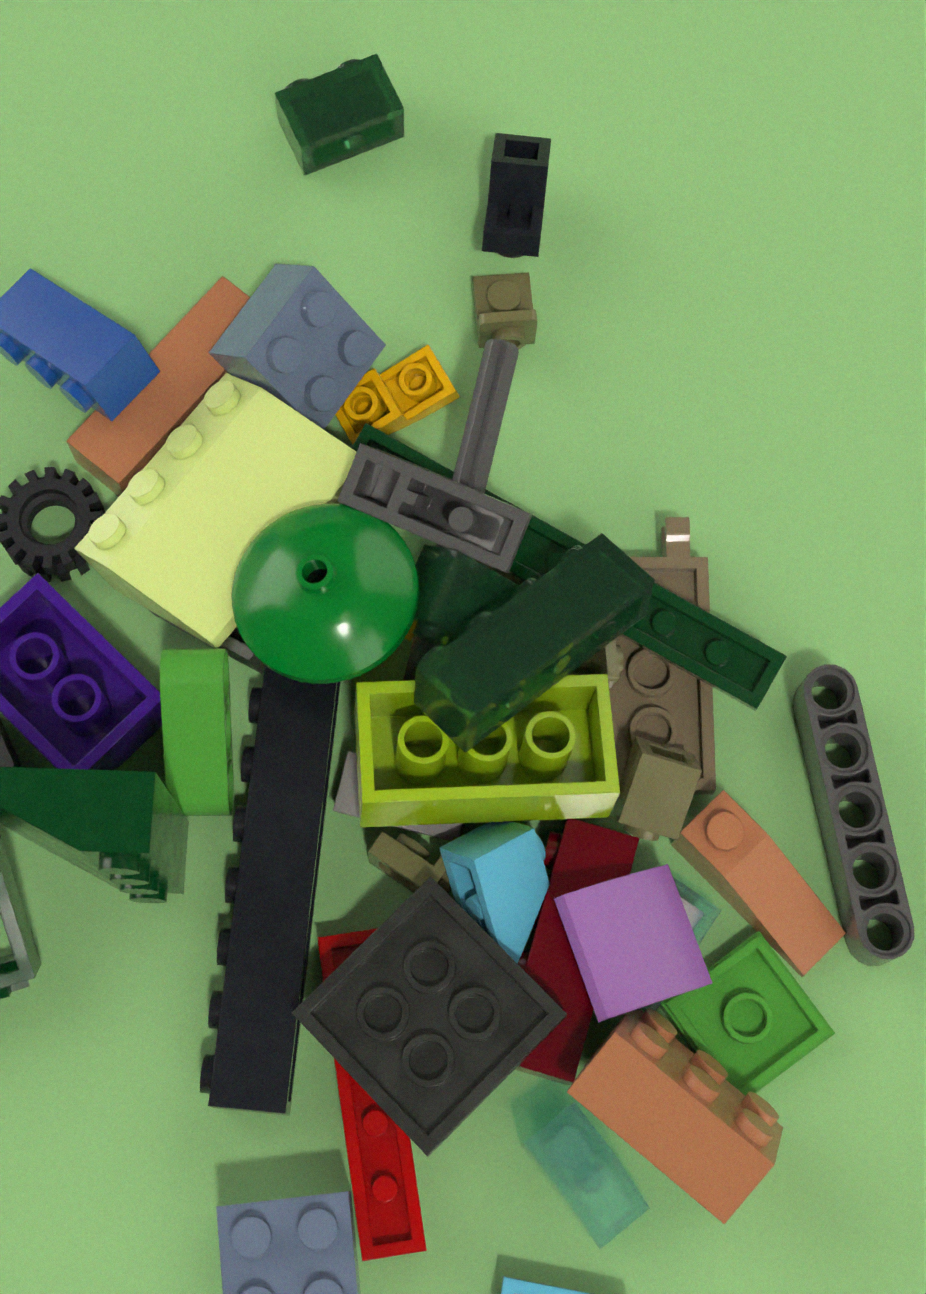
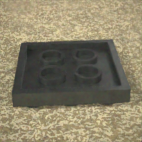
M431 876L292 1012L300 1023L427 1157L567 1017V1013Z

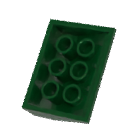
M0 767V823L6 828L117 888L120 892L130 893V901L166 903L167 893L184 894L189 821L156 772Z

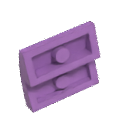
M668 864L601 882L554 899L598 1023L712 984Z

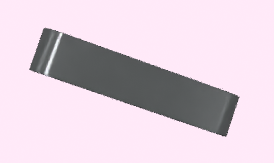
M824 664L812 670L796 690L793 698V711L842 928L846 932L844 935L846 945L850 954L858 962L867 966H880L903 956L911 948L915 937L914 924L858 686L854 677L845 668ZM825 687L831 690L837 699L838 708L825 709L820 707L814 701L812 688ZM838 744L843 746L851 757V766L849 768L834 766L825 754V745ZM840 802H852L862 810L864 814V825L862 828H853L841 819L839 814ZM855 860L866 861L875 868L878 874L876 889L863 887L855 880L853 875ZM870 920H878L889 928L892 934V944L888 951L880 950L870 943L867 937V925Z

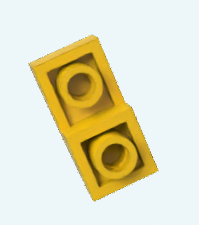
M426 345L381 374L375 368L365 373L335 415L353 445L366 423L390 435L436 412L460 396L429 345Z

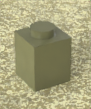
M635 737L619 783L620 794L613 807L618 823L624 824L623 829L626 832L649 841H657L660 835L678 840L702 773L694 754Z

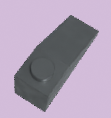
M361 443L338 498V502L506 573L510 571L533 515L436 472Z

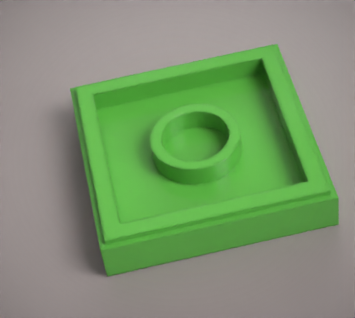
M760 931L707 969L712 984L666 999L658 1005L694 1054L697 1050H702L716 1059L728 1073L726 1080L745 1096L748 1092L757 1093L835 1034Z

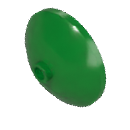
M325 503L311 505L294 510L278 518L262 530L248 546L238 564L233 580V615L244 642L251 652L271 670L300 682L313 684L341 682L374 669L384 662L402 643L413 624L417 612L420 590L419 577L407 544L389 523L345 504ZM324 569L327 571L326 577L321 582H307L309 574L314 570Z

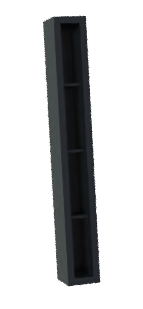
M267 667L264 670L262 688L252 687L248 720L249 723L257 724L255 746L245 745L241 762V782L250 783L247 806L237 805L233 823V842L242 843L239 867L229 866L225 884V903L234 904L231 928H221L217 945V965L226 966L223 991L213 990L208 1016V1027L218 1029L215 1055H204L200 1076V1093L209 1094L208 1106L213 1108L290 1116L301 1026L300 1021L292 1012L304 1001L341 682L327 684L300 682L282 676Z

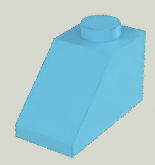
M514 821L488 822L439 849L454 900L518 964L550 885L544 865L545 848L533 827Z

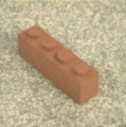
M222 276L149 353L160 373L113 421H110L95 410L69 437L66 442L76 462L117 496H120L127 488L132 477L140 472L166 443L170 433L181 426L200 404L209 388L218 383L228 373L209 354V351L250 297Z

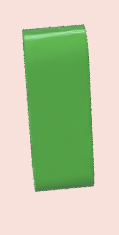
M163 649L160 659V700L166 788L185 816H231L234 800V773L227 649Z

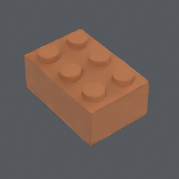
M649 1008L645 1012L638 1009L626 1013L586 1062L567 1093L719 1221L725 1224L775 1165L783 1127L776 1122L779 1119V1115L759 1095L748 1092L745 1096L726 1080L728 1076L727 1071L711 1055L702 1050H697L694 1054L675 1038L677 1035L675 1027L661 1014Z

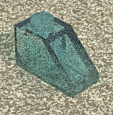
M575 1102L567 1106L521 1144V1147L599 1249L603 1248L650 1209L617 1156Z

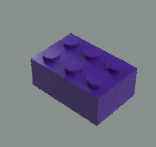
M38 573L0 607V713L55 768L117 770L162 726L160 692Z

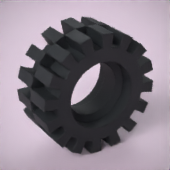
M44 467L45 477L38 478L35 470L24 473L29 481L28 483L21 486L15 479L8 486L13 494L11 498L1 495L0 543L15 565L18 564L21 570L30 577L34 573H38L47 582H51L52 575H58L61 582L72 580L69 573L72 570L78 569L81 576L90 570L86 564L87 561L74 548L88 533L93 522L104 515L105 510L97 493L94 492L91 484L85 478L79 481L75 472L67 469L64 470L63 476H60L55 467ZM50 506L65 507L75 517L72 533L65 540L56 544L41 543L34 539L31 533L34 517L41 510Z

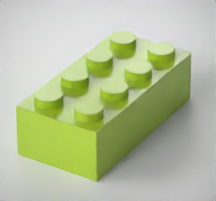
M608 674L356 682L354 715L360 827L605 818L610 816L620 794Z

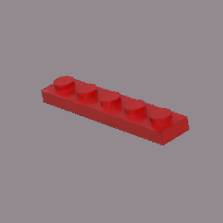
M377 928L318 937L323 981ZM334 1058L362 1261L427 1251L411 1139Z

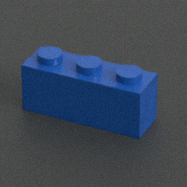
M31 268L0 298V353L15 366L22 360L26 362L25 366L29 372L47 388L51 389L55 384H58L62 394L84 413L93 408L110 421H113L160 373V370L136 335Z

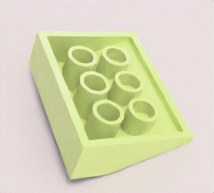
M226 373L218 383L209 388L204 399L181 426L170 433L166 443L149 463L132 477L127 488L104 515L93 522L88 533L74 549L114 590L210 646L219 649L237 627L232 609V586L238 564L248 546L269 524L289 512L317 504H339V495L357 452L263 388Z

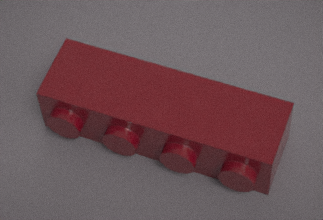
M576 819L566 820L562 834L550 831L544 860L545 868L552 869L549 878L550 885L532 927L535 928L530 950L529 952H522L518 965L567 1013V1017L515 1070L568 1086L574 1082L594 1009L554 899L585 887L629 875L640 838Z

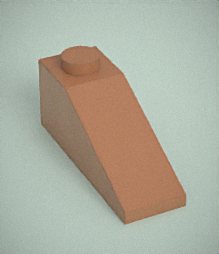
M724 790L681 830L678 840L672 842L671 846L756 932L760 931L769 945L801 977L846 934L772 838Z

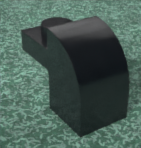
M495 133L482 251L498 253L508 258L522 256L539 257L551 138Z

